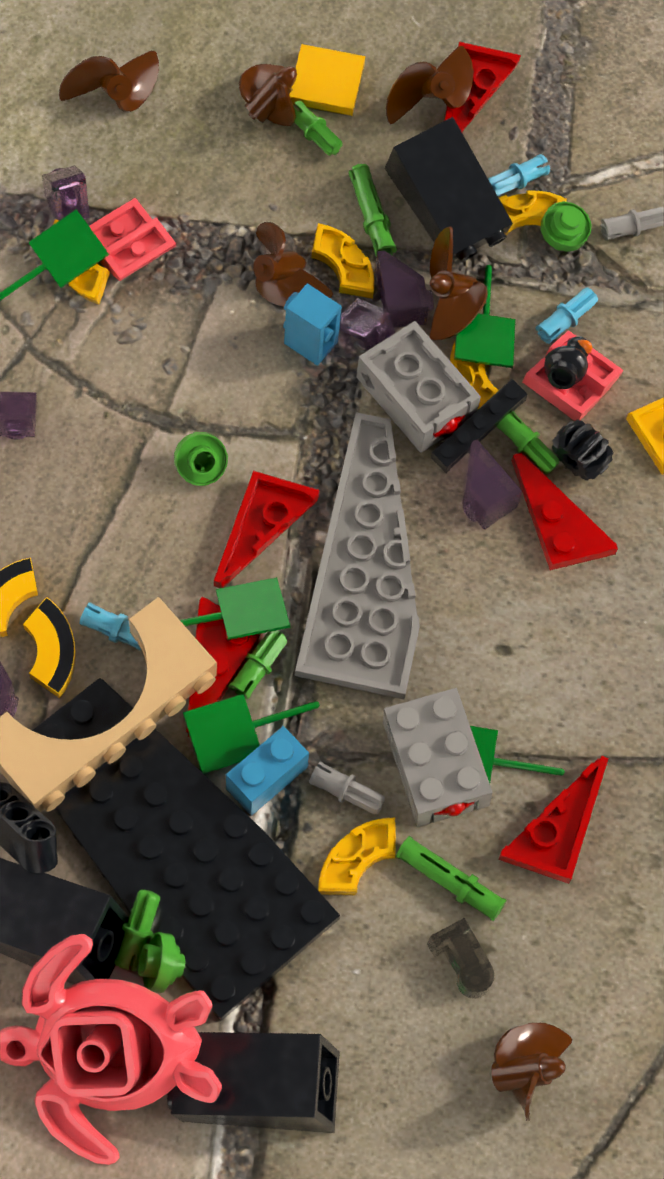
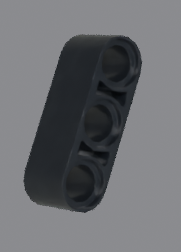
M0 782V846L29 872L45 873L51 871L58 864L56 827L8 783Z

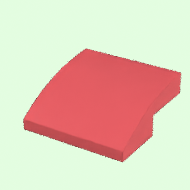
M136 198L89 225L109 253L100 263L119 281L176 247V242L157 218L152 220Z
M568 330L549 347L547 354L558 347L566 346L571 338L577 336ZM592 348V351L587 356V373L581 381L574 384L571 388L558 389L549 382L544 369L545 357L526 373L522 383L576 421L577 419L581 420L598 403L621 376L623 370Z

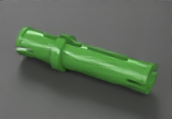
M357 164L352 167V170H349L348 174L364 217L363 228L371 238L375 256L379 259L391 257L393 252L396 253L397 251L389 229L391 222L388 215L383 212L369 166L367 164Z
M411 836L406 838L396 854L398 859L408 863L426 877L456 895V901L461 904L464 902L468 903L492 921L497 918L506 904V899L501 898L478 883V877L473 874L469 877L442 857L413 840Z

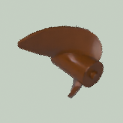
M458 46L437 69L427 62H416L408 66L399 75L388 95L386 103L388 122L394 124L423 97L442 99L452 109L461 107L470 94L473 82L472 61L463 46Z
M149 51L132 59L120 68L111 58L104 56H92L73 67L64 77L60 84L59 99L61 101L69 100L101 87L116 101L119 109L122 111H134L146 101L156 84L159 73L157 53Z
M259 64L250 67L240 76L239 90L241 96L247 102L245 107L250 112L249 116L252 119H258L262 123L268 119L282 126H291L295 122V109L289 94L293 91L292 86L297 78L296 68L292 66Z
M264 222L258 226L256 235L271 253L259 255L253 264L256 276V289L264 299L284 307L291 294L294 292L299 293L307 283L327 297H333L332 290L304 270L306 267L304 257L295 251L284 252L286 238L284 231L273 222Z
M446 227L439 233L431 253L430 287L435 295L439 297L430 330V338L433 341L451 338L465 329L479 314L486 303L488 295L487 287L484 283L478 282L472 276L452 272V227Z
M528 1023L508 1030L500 1038L494 1052L495 1061L491 1068L493 1084L499 1092L512 1090L524 1110L526 1121H530V1104L535 1087L549 1085L552 1080L559 1078L565 1072L566 1065L559 1057L572 1043L571 1036L547 1023Z

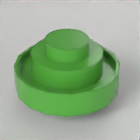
M564 201L555 203L547 209L541 220L540 230L543 238L550 246L559 251L570 252L579 249L585 244L591 233L592 224L589 215L583 208L574 203Z
M194 432L186 435L178 443L174 452V464L177 472L186 482L196 486H206L216 482L224 474L228 464V454L225 446L216 436L207 432Z
M157 932L153 935L149 944H144L138 960V974L143 976L145 988L156 993H164L168 985H172L176 978H181L185 968V956L180 954V948L176 945L172 934Z

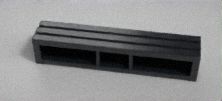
M511 379L431 453V459L445 473L450 471L457 462L495 429L507 414L526 401L527 393Z

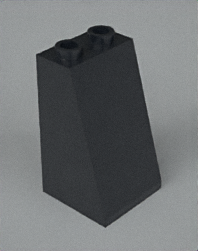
M453 117L393 147L385 166L388 175L434 243L444 228H453L452 261L459 259L460 263L464 262L478 253L477 248L487 243L489 247H493L507 238L506 233L513 223Z
M0 858V953L33 967L54 945L69 936L85 934L92 939V949L69 975L66 982L74 985L87 980L109 979L115 967L114 961L117 958L125 933L122 926L129 921V917L112 896L46 873L29 872L20 864Z
M198 1032L202 1042L195 1061L213 1070L222 1084L221 1092L214 1103L202 1102L184 1094L177 1085L167 1094V1104L171 1110V1115L182 1122L335 1133L340 1051L321 1034Z

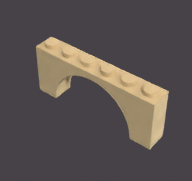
M157 597L129 619L130 633L141 648L147 666V675L143 692L138 702L120 723L92 737L67 740L50 738L31 731L15 720L8 712L0 716V772L11 786L40 812L43 810L49 812L62 803L65 799L64 794L75 785L80 788L87 784L95 776V770L106 761L108 764H111L118 760L125 753V746L136 738L138 740L146 738L156 728L155 723L166 714L171 717L178 713L185 706V700L196 691L198 694L203 693L215 682L217 662L160 597Z

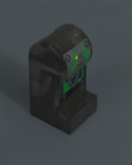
M463 918L430 936L427 943L434 958L443 953L445 954L457 974L456 983L459 991L464 996L474 999L485 995L494 981V970L466 919Z

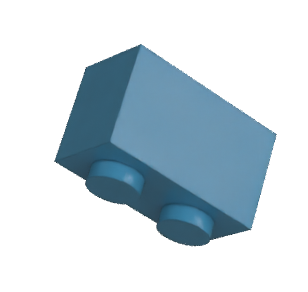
M307 283L299 293H292L285 303L284 344L318 366L338 343L342 306Z
M282 726L226 774V790L252 816L308 768L309 752Z

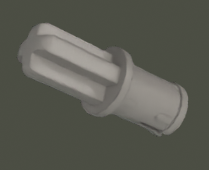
M664 207L636 212V210L632 209L629 210L628 214L602 219L600 228L604 240L608 241L631 234L636 237L643 230L664 226Z
M321 761L315 767L309 780V784L338 797V802L343 803L346 800L372 814H378L385 802L384 795L356 782L355 775L352 774L349 777Z

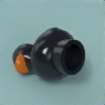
M573 337L566 346L550 351L546 355L544 363L545 373L548 376L549 382L558 389H569L581 381L588 370L587 356L592 351V344L583 337Z

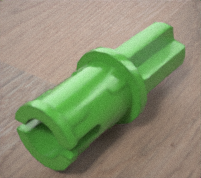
M296 101L295 105L299 108V111L295 109L296 119L294 123L304 132V137L309 141L313 140L327 155L338 154L343 143L326 126L325 119L317 117L302 101Z
M514 411L507 414L499 422L497 428L513 441L518 447L517 452H524L545 474H549L558 466L559 458L538 438L540 434L538 432L534 433L528 428Z
M278 630L267 632L252 654L248 653L246 655L247 662L229 684V688L231 690L237 689L235 693L237 695L244 694L245 699L248 700L264 675L272 672L270 666L287 644L286 636Z
M140 890L137 893L129 921L122 926L125 933L117 958L114 961L116 966L129 970V966H131L132 971H138L141 949L146 944L147 939L153 937V932L150 929L160 901L158 894L148 890Z

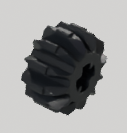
M578 419L570 421L566 426L564 425L552 440L553 452L557 454L559 461L565 465V469H569L574 476H580L587 481L595 479L599 474L601 475L613 460L612 455L614 453L612 448L608 446V440L600 435V431L593 429L591 424H585Z

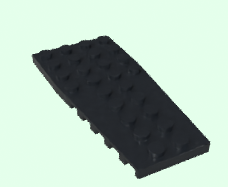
M99 678L32 731L56 739L73 740L88 738L101 734L120 723L132 711L133 707L103 679ZM154 729L146 738L142 740L136 738L125 746L126 751L118 760L111 764H108L106 761L95 770V776L87 784L80 788L75 785L64 794L65 799L54 810L64 820L72 831L74 838L88 853L95 867L112 886L115 894L130 914L137 893L140 890L152 891L160 896L150 930L153 932V935L157 932H162L174 936L175 943L180 948V954L185 956V968L182 978L194 991L201 990L206 993L212 1002L211 1011L222 1021L340 919V914L259 825L163 735Z

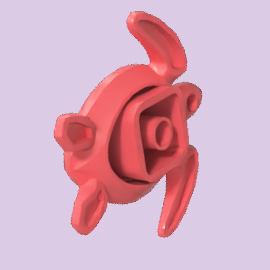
M85 934L69 936L51 947L32 967L22 988V1006L26 1013L40 1016L36 1029L33 1030L26 1026L15 1025L0 1030V1060L13 1066L24 1067L34 1061H40L50 1079L37 1091L34 1101L38 1115L50 1134L77 1155L97 1164L111 1165L120 1158L117 1148L93 1127L80 1110L79 1104L82 1103L92 1108L108 1111L135 1110L154 1103L168 1094L176 1085L184 1094L202 1102L214 1103L221 1092L222 1084L213 1070L195 1061L202 1042L195 1027L207 1021L212 1008V1002L204 991L199 990L186 993L169 1003L160 995L141 985L114 979L87 980L64 989V984L69 975L89 954L93 946L90 937Z

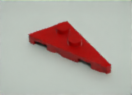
M459 42L458 46H463L471 58L473 82L470 94L461 107L452 109L446 105L444 121L453 117L461 132H463L518 66L521 55Z
M522 453L513 455L511 462L550 570L616 555L618 550L617 544L526 456Z
M253 471L216 572L214 587L224 588L318 501L320 490Z
M202 596L199 600L198 616L221 612L220 606ZM223 619L197 624L195 638L217 662V675L215 676V682L210 688L201 694H198L196 691L189 697L188 711L222 699L229 688V684L246 663V655L253 652L263 637V633L228 640ZM186 726V733H188V737L190 738V735H189V732H188V729H187V726Z
M601 756L600 759L598 758L594 763H591L567 789H564L536 819H533L524 828L522 833L502 849L498 860L569 884L609 758Z

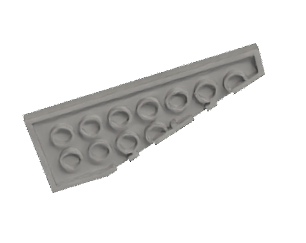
M355 413L297 660L295 676L405 699L420 624L416 610L414 583L412 582L411 560L400 496V482L396 468L391 419Z

